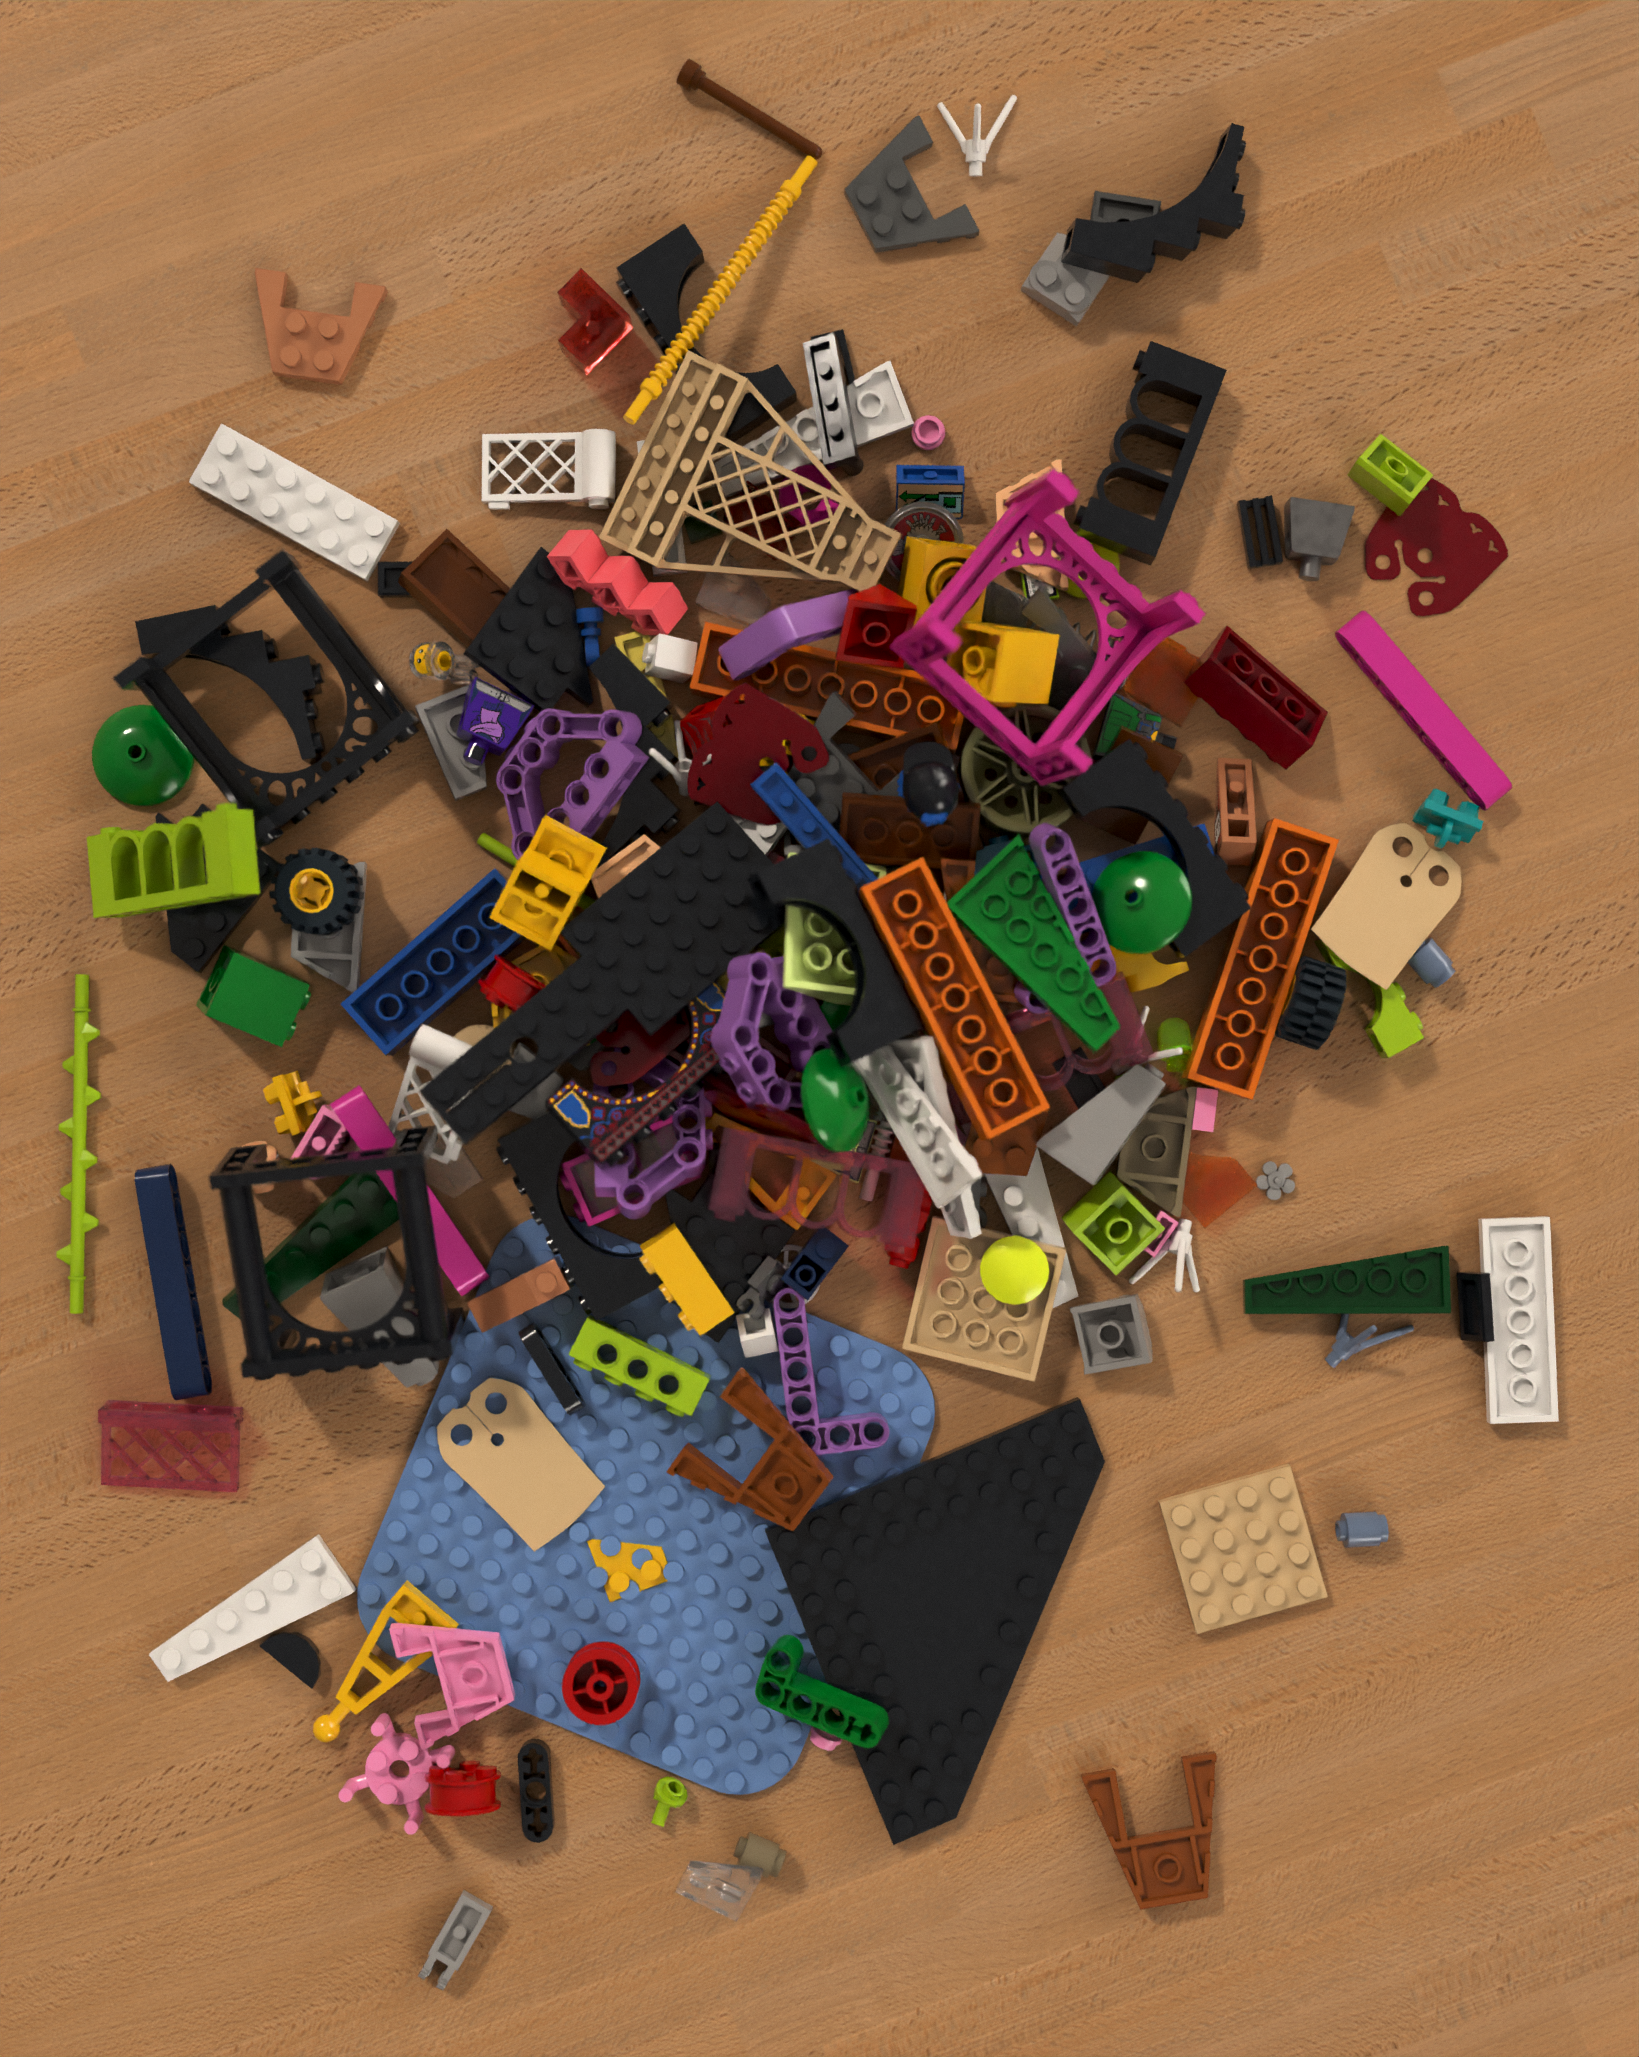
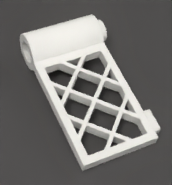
M589 429L583 432L482 434V502L484 504L489 503L490 510L510 509V503L586 502L591 509H607L610 503L615 502L616 433L614 431ZM538 442L545 451L531 464L520 452L529 443ZM544 442L553 443L548 447ZM562 442H575V454L564 463L554 451ZM491 443H505L512 450L499 465L491 458ZM511 443L519 444L516 447H514ZM551 455L562 467L547 480L537 468ZM518 456L528 468L514 481L504 469ZM491 463L496 467L492 472ZM574 463H575V473L570 469V467H571ZM566 471L575 479L574 493H560L553 486ZM534 472L545 484L535 494H527L520 485ZM502 473L512 485L503 494H491V482ZM516 489H518L522 494H512V493H513ZM549 489H551L554 493H546V492H547Z
M423 1024L412 1042L409 1051L410 1060L388 1127L397 1139L401 1132L397 1130L399 1122L409 1120L413 1128L423 1127L417 1117L429 1113L434 1124L437 1126L438 1134L440 1133L446 1144L445 1151L434 1146L430 1157L448 1164L451 1159L454 1161L458 1159L463 1142L458 1140L457 1135L447 1124H444L442 1118L420 1094L419 1090L430 1081L422 1083L415 1071L418 1065L429 1070L434 1079L468 1051L472 1045ZM418 1093L425 1107L413 1110L407 1100V1096Z

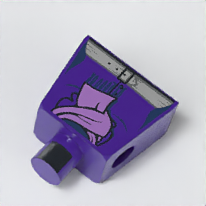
M475 677L467 689L456 734L459 738L469 742L463 758L474 765L482 766L488 752L500 756L533 710L534 705Z

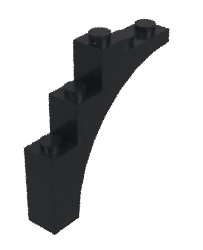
M1231 123L1220 137L1214 160L1202 182L1192 193L1176 205L1153 216L1129 222H1097L1076 218L1067 230L1061 263L1138 283L1146 273H1151L1156 254L1183 261L1191 251L1197 249L1201 233L1227 239L1236 229L1239 230L1245 218V209L1242 208L1244 195L1234 193L1239 181V173L1236 172L1237 162L1242 159L1246 146V141L1242 140L1244 126Z
M212 605L135 621L142 655L147 658H154L211 615L218 607ZM231 622L184 657L226 666L250 678L269 695L282 711L295 735L302 760L308 764H314L322 759L321 752H325V743L322 733L316 732L314 719L319 717L315 700L309 697L322 694L321 683H325V676L321 663H316V660L310 655L275 662L274 659L279 658V653L274 638L270 639V636L263 630L228 636V634L232 633Z
M614 644L589 669L606 689L616 710L632 712L638 716L642 724V734L635 745L649 759L624 792L617 817L601 844L607 849L597 868L639 837L646 835L643 831L646 827L654 834H659L661 831L667 834L679 823L680 819L677 816L682 812L654 783L657 778L663 781L671 773L649 753L650 749H655L675 767L673 763L678 758L650 730L654 725L659 728L671 717L672 713L669 710L674 705Z

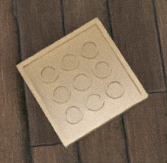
M933 1216L902 1349L1035 1382L1067 1248L1030 1239L1046 1255L1049 1265L1048 1281L1043 1291L1033 1300L1017 1305L1007 1304L995 1299L986 1290L981 1280L980 1265L985 1251L991 1244L1001 1238L1013 1235L980 1227L982 1234L974 1238L951 1236L945 1219Z
M1289 1464L1158 1500L1194 1630L1197 1634L1328 1597Z

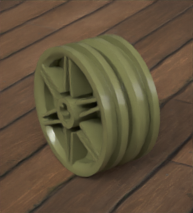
M1016 703V707L1013 708L1001 707L997 709L1031 742L1032 736L1035 733L1043 735L1061 712L1045 704ZM976 726L962 751L958 774L968 801L981 803L979 823L996 834L1008 835L1010 838H1015L1019 834L1021 839L1030 838L1032 830L1039 824L1047 823L1057 828L1061 826L1073 813L1057 790L1078 775L1041 786L1029 774L1026 777L1020 775L1021 769L1017 768L1018 764ZM1082 735L1075 745L1092 760L1088 743L1084 735ZM986 769H994L997 773V778L993 781L987 780L984 776ZM1042 792L1049 793L1051 795V802L1041 804L1038 800L1039 794ZM1007 796L1015 797L1017 799V806L1008 808L1004 802Z

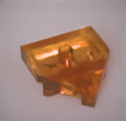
M1189 1153L1183 1203L1202 1227L1206 1228L1253 1190L1257 1184L1236 1159H1232V1157Z

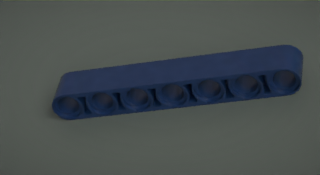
M172 1164L137 1169L135 1171V1187L171 1394L176 1401L210 1395L212 1392L211 1372L176 1172Z

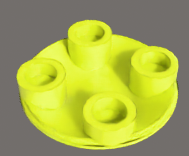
M1013 1235L1001 1238L988 1247L981 1260L980 1275L984 1287L991 1296L1003 1303L1017 1305L1033 1300L1043 1291L1048 1281L1049 1265L1046 1255L1035 1242L1020 1235Z

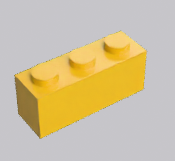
M672 1223L640 1245L644 1253L639 1258L650 1275L657 1272L663 1281L658 1286L669 1303L676 1300L682 1309L677 1315L688 1331L695 1328L699 1336H701L734 1313L675 1223Z

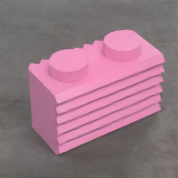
M322 1105L291 1158L340 1153L339 1149L343 1148L342 1143L347 1142L346 1137H350V1134L331 1105Z

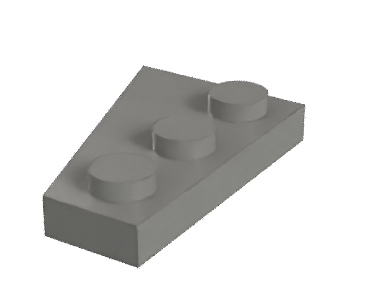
M469 685L415 706L455 801L487 789L485 759L482 766L466 761L463 756L469 742L456 735Z

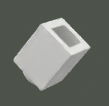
M659 633L649 643L647 642L644 647L642 662L646 663L645 675L684 683L693 675L698 643Z

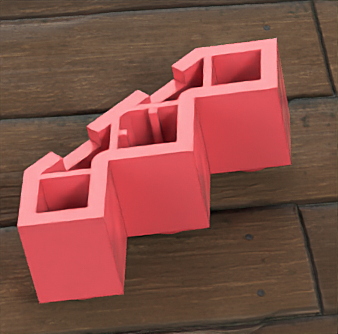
M593 529L568 530L547 555V558L564 584L573 590L581 587L593 595L591 600L593 603L614 617L618 613L622 614L633 622L631 628L642 635H658L659 633L668 635L689 609L673 582H648L639 563L633 556H608Z

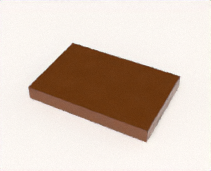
M1121 725L1107 753L1128 739L1133 744L1137 742L1145 750L1148 756L1146 762L1152 771H1159L1169 784L1183 758V754ZM1118 808L1098 809L1084 817L1078 818L1136 845L1149 821L1139 814Z

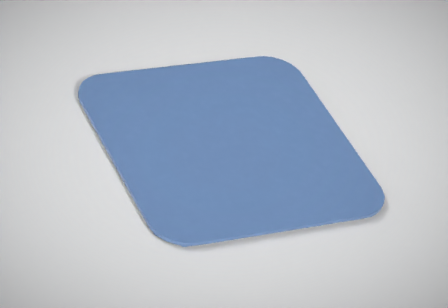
M568 1216L571 1223L585 1238L601 1248L619 1253L642 1251L640 1248L641 1244L596 1225L588 1227L586 1221L580 1222L578 1218ZM534 1218L529 1219L512 1229L501 1240L486 1269L490 1278L480 1284L475 1298L556 1256L560 1257L564 1266L566 1265L560 1253L554 1255L549 1248L545 1238L549 1236V1233L544 1224L537 1225ZM576 1283L573 1284L574 1286L570 1290L483 1333L470 1310L454 1353L451 1355L359 1578L357 1606L366 1632L369 1635L382 1609L408 1580L459 1624L457 1629L500 1633L515 1690L514 1701L507 1705L721 1793L734 1795L751 1794L774 1785L787 1775L797 1762L811 1726L765 1707L757 1700L755 1687L767 1652L782 1635H792L798 1638L804 1649L798 1672L827 1684L765 1533V1528L776 1523L754 1514L755 1510L738 1502L736 1505L724 1500L725 1496L708 1488L702 1490L691 1485V1480L677 1474L672 1476L666 1471L689 1442L743 1484L775 1439L725 1402L720 1396L736 1373L743 1367L787 1419L779 1351L745 1358L736 1318L719 1343L705 1334L699 1336L695 1328L688 1331L677 1315L682 1309L676 1300L669 1303L659 1288L601 1318L600 1320L711 1375L692 1416L685 1413L683 1417H679L665 1409L666 1403L654 1398L653 1402L642 1399L634 1393L636 1388L626 1383H623L622 1387L617 1386L604 1379L606 1373L594 1367L592 1371H587L573 1363L575 1358L568 1354L586 1318L589 1316L585 1313L579 1302L578 1297L582 1294ZM765 1300V1309H770L778 1344L774 1304ZM754 1304L750 1305L745 1312L740 1311L738 1315L748 1313ZM783 1308V1309L786 1310V1311H792V1310H795L796 1308ZM806 1312L819 1419L875 1412L883 1415L889 1426V1438L880 1447L817 1455L834 1477L810 1508L812 1509L919 1464L933 1430L935 1404L926 1376L908 1356L892 1347ZM533 1322L542 1331L584 1399L586 1406L571 1416L559 1402L519 1336L518 1332ZM791 1327L784 1332L783 1337L787 1343L796 1345L802 1341L803 1334L798 1328ZM610 1344L600 1346L599 1354L603 1360L614 1361L617 1358V1350L614 1346ZM636 1359L630 1362V1371L635 1376L642 1377L648 1373V1366L644 1361ZM793 1362L787 1369L789 1375L796 1379L804 1377L807 1373V1367L801 1362ZM665 1375L660 1379V1385L665 1391L673 1392L679 1388L678 1380L672 1375ZM489 1378L502 1379L521 1386L570 1447L605 1485V1488L574 1523L535 1552L443 1460L437 1440L438 1424L453 1408L459 1409L467 1406L471 1397L470 1392ZM491 1393L486 1398L485 1406L490 1413L500 1414L506 1409L507 1400L501 1393ZM798 1396L792 1401L793 1408L802 1413L808 1411L812 1405L811 1401L805 1396ZM870 1422L864 1428V1433L870 1438L879 1437L883 1432V1426L878 1422ZM458 1424L451 1431V1439L456 1445L464 1446L472 1440V1430L465 1424ZM843 1426L834 1427L830 1432L831 1438L836 1442L845 1441L850 1434L848 1429ZM803 1430L798 1433L808 1446L812 1445L816 1439L815 1435L809 1430ZM495 1433L491 1437V1442L495 1446H500L504 1442V1438L500 1433ZM590 1539L602 1540L600 1548L606 1556L616 1555L620 1551L621 1542L661 1546L668 1562L663 1569V1575L668 1581L639 1591L638 1583L630 1579L628 1588L624 1592H619L621 1598L609 1602L604 1588L608 1580V1573L604 1568L596 1567L587 1541ZM645 1548L637 1549L632 1555V1563L638 1569H641L643 1563L647 1560H652L651 1552ZM391 1617L376 1645L390 1656L406 1662L414 1655L396 1657L389 1629L391 1624L398 1622ZM598 1641L613 1642L624 1647L632 1654L640 1671V1687L633 1707L623 1718L607 1725H593L578 1719L567 1707L562 1693L563 1676L571 1658L582 1647ZM779 1652L783 1659L790 1660L787 1654ZM433 1655L417 1667L439 1676ZM601 1680L596 1681L599 1686H606L605 1682ZM769 1682L774 1689L780 1690L777 1684ZM801 1695L805 1702L812 1703L808 1697Z

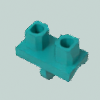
M1433 789L1426 800L1415 811L1412 821L1427 827L1426 833L1436 836L1434 846L1440 849L1444 847L1447 841L1457 845L1460 840L1469 843L1474 834L1481 830L1484 822L1478 819L1479 805L1462 801L1458 805L1457 810L1447 807L1449 795L1441 790Z

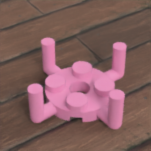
M382 1713L371 1726L372 1734L375 1736L382 1735V1739L374 1746L367 1757L365 1774L348 1779L339 1792V1799L342 1802H348L356 1791L370 1787L371 1791L383 1804H405L409 1818L404 1825V1830L407 1834H414L424 1818L418 1799L430 1786V1783L425 1781V1775L429 1773V1767L435 1766L436 1763L440 1768H447L455 1755V1748L452 1745H446L431 1750L430 1747L421 1750L418 1739L410 1736L411 1734L395 1733L390 1716L387 1713ZM397 1760L406 1762L409 1766V1774L404 1777L396 1776L391 1769L392 1763Z

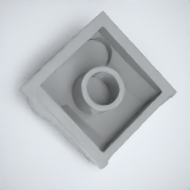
M1057 233L1039 261L1032 267L1029 276L1021 287V291L1077 327L1110 276L1061 263L1066 235Z
M1138 1294L1122 1295L1118 1298L1070 1307L1084 1362L1085 1375L1147 1364L1153 1361L1149 1328L1144 1307Z

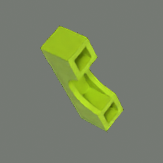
M1320 938L1314 941L1326 963L1361 975L1371 986L1375 997V1010L1372 1019L1364 1030L1380 1058H1390L1424 1038L1420 1031L1423 1029V1025L1415 1012H1409L1404 1003L1406 995L1397 982H1392L1389 988L1385 990L1347 965Z

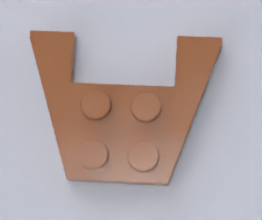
M255 268L256 284L271 368L274 375L342 385L361 348L360 343L367 329L371 328L376 318L374 315L381 302H384L387 296L386 287L355 282L349 317L284 308L288 282L286 272Z

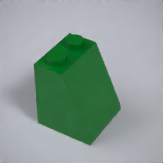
M224 944L196 1006L208 1017L282 1047L284 1041H289L295 1032L297 1023L294 1020L299 1009L304 1010L309 1002L311 992L308 989L310 985L300 978Z

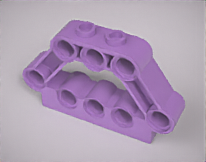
M547 708L526 724L524 735L516 745L507 751L505 762L500 767L496 776L497 787L504 794L513 834L511 849L517 860L529 847L545 816L539 788L540 775L545 769L553 768L557 764L560 747L563 743L572 740H605L607 743L599 753L591 754L587 758L584 765V775L580 780L572 781L567 786L565 801L560 807L551 809L547 816L564 824L565 817L568 816L570 820L569 828L591 839L649 759L635 745L642 734V724L637 715L632 712L614 709L604 711L602 714H574L566 710ZM559 719L560 730L556 734L554 727L556 721ZM621 720L623 724V730L621 734L618 735L616 732V725ZM540 747L541 756L537 761L535 753L537 748ZM607 761L609 765V771L607 775L604 776L602 772V767L604 763ZM520 773L522 777V783L518 787L516 781L517 776ZM586 788L589 791L587 803L583 800V793Z
M763 952L737 956L730 961L727 968L729 982L719 1022L716 1023L711 1032L713 1048L720 1058L721 1066L728 1072L737 1087L738 1095L749 1108L760 1110L754 1104L764 1103L781 1111H804L801 1095L802 1083L786 1082L778 1078L774 1071L775 1061L769 1051L762 1049L758 1043L757 1030L761 1014L763 1012L772 1017L775 1023L774 1032L776 1038L781 1043L788 1045L791 1051V1063L796 1071L804 1073L805 1066L814 1053L831 1048L825 1036L831 1033L832 1029L814 997L783 988L784 956L771 958ZM766 1108L767 1110H769V1111H771V1112H777V1111H775V1110Z
M628 1046L623 1048L614 1047V1052H622L624 1054L630 1048ZM665 1057L640 1079L656 1088L673 1075L679 1066ZM606 1061L601 1066L603 1074L607 1076L613 1075L617 1069L616 1064L612 1061ZM594 1083L593 1093L614 1098L610 1095V1092L615 1088H623L627 1091V1094L622 1098L634 1096L633 1083L605 1087ZM704 1088L690 1100L687 1096H684L676 1103L679 1109L673 1114L672 1125L674 1135L678 1141L672 1150L638 1176L629 1178L636 1164L634 1148L631 1144L623 1149L629 1157L624 1164H615L613 1167L606 1164L600 1169L594 1163L596 1197H617L618 1208L622 1215L628 1219L636 1220L647 1215L653 1203L683 1180L696 1177L702 1173L706 1165V1150H713L712 1129H705V1117H712V1105L704 1097ZM691 1118L697 1124L692 1129H684L680 1127L679 1123L683 1119ZM685 1151H693L698 1157L693 1162H684L680 1159V1155ZM632 1192H638L644 1197L638 1204H629L625 1201V1198Z

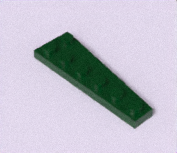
M376 1172L352 1174L264 1259L268 1282L279 1303L399 1220L397 1202ZM234 1288L222 1299V1304L241 1320L236 1289Z
M1439 1246L1243 1280L1244 1314L1451 1313L1449 1246Z

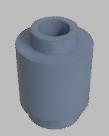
M1431 937L1421 944L1407 962L1426 984L1430 983L1434 988L1446 982L1456 971L1451 966L1452 960Z
M1375 1511L1342 1513L1340 1520L1335 1522L1336 1538L1338 1541L1343 1542L1345 1548L1379 1546L1380 1542L1388 1541V1523L1384 1514L1377 1515Z

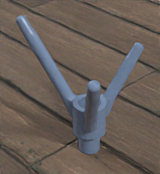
M1341 1314L1339 1329L1335 1337L1337 1341L1331 1346L1333 1350L1325 1360L1330 1366L1335 1368L1342 1360L1347 1361L1353 1354L1363 1349L1414 1331V1326L1408 1325L1365 1340L1377 1331V1327L1372 1325L1354 1338L1346 1332L1349 1314Z

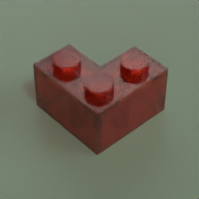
M581 268L557 292L561 305L577 320L558 342L562 353L587 376L633 329L630 315Z

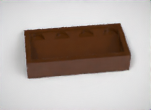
M448 529L402 571L398 579V583L466 647L470 645L510 589Z

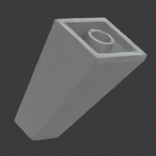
M1149 1063L1144 1068L1136 1064L1039 1139L1036 1146L1090 1184L1097 1185L1167 1085L1161 1080L1165 1074Z
M386 1246L325 1274L320 1298L323 1304L350 1331L357 1330L376 1322L394 1306L402 1292L404 1282ZM412 1300L405 1302L404 1308L412 1310L414 1306ZM403 1317L392 1319V1326L398 1333L402 1335H412L414 1333V1327L409 1320ZM384 1330L374 1333L376 1339L380 1338V1336L389 1337ZM428 1358L414 1359L413 1362L405 1365H395L393 1362L383 1363L406 1388L414 1384L421 1386L429 1383L438 1374L439 1361H429Z

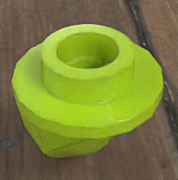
M667 1776L657 1782L653 1799L657 1800L658 1803L651 1823L664 1827L670 1807L678 1808L686 1802L688 1797L687 1790L678 1779Z

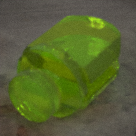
M1169 1018L1162 1022L1157 1031L1158 1052L1182 1048V1054L1161 1059L1166 1062L1167 1071L1180 1072L1187 1069L1185 1060L1191 1057L1190 1028L1188 1023L1180 1018Z

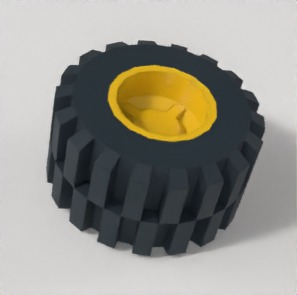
M304 848L298 850V854L286 856L287 862L285 864H278L275 870L279 871L277 877L272 876L270 881L271 884H275V891H269L270 898L276 900V904L272 905L276 913H281L282 916L279 919L284 924H290L292 929L307 934L319 935L338 932L343 929L342 926L344 924L349 925L354 920L352 918L354 913H359L361 906H358L359 899H364V892L359 890V886L363 885L362 878L356 876L357 868L349 864L348 859L343 855H338L336 852L321 848Z
M1303 956L1298 962L1275 1031L1276 1037L1318 1050L1330 1036L1339 1016L1347 984L1345 969Z

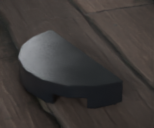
M282 1632L271 1635L260 1645L263 1650L313 1689L321 1675V1661L318 1655L319 1650L310 1638L299 1632Z

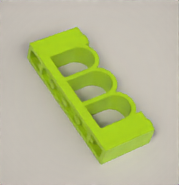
M236 803L217 804L216 811L201 813L202 817L187 816L177 824L154 823L145 830H121V827H106L100 829L101 834L88 836L87 849L93 918H124L260 894L253 810L238 809ZM203 840H204V848H205V859H206V871H207V882H208V884H206V881H205L204 858H203ZM170 847H171V856H172V868H173L174 890H173V881H172Z

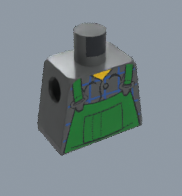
M1114 693L1108 701L1092 759L1099 760L1106 755L1121 725L1172 749L1175 748L1177 737L1159 732L1163 716L1120 694Z

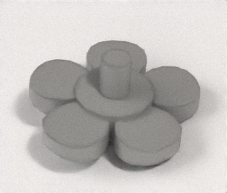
M1272 1161L1263 1164L1262 1171L1267 1176L1259 1175L1256 1178V1186L1259 1189H1267L1266 1195L1269 1199L1278 1200L1281 1197V1190L1284 1193H1291L1294 1190V1181L1285 1179L1293 1173L1290 1165L1282 1163L1277 1169V1165Z

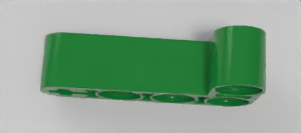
M782 1635L779 1637L764 1658L755 1687L757 1700L765 1707L860 1747L871 1748L877 1745L889 1725V1717L885 1709L875 1703L798 1672L804 1652L802 1643L792 1635ZM779 1652L787 1654L790 1660L783 1659ZM769 1682L777 1684L780 1690L774 1689ZM801 1695L808 1697L812 1703L805 1702ZM833 1708L841 1711L844 1717L835 1714Z

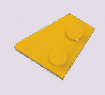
M590 1539L587 1541L596 1567H602L608 1573V1580L604 1588L609 1602L621 1598L619 1592H624L628 1588L630 1579L638 1583L639 1591L668 1581L663 1575V1569L668 1562L661 1546L621 1542L620 1551L616 1555L606 1556L600 1548L602 1540ZM645 1548L651 1552L652 1560H647L643 1563L641 1569H638L632 1563V1555L637 1549Z

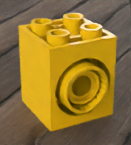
M906 537L898 595L917 606L913 627L977 548L976 546L918 537ZM987 587L960 621L981 622Z
M959 621L952 632L962 642L954 652L948 654L946 663L992 706L1013 708L1016 707V703L1048 704L1059 635L1009 624Z

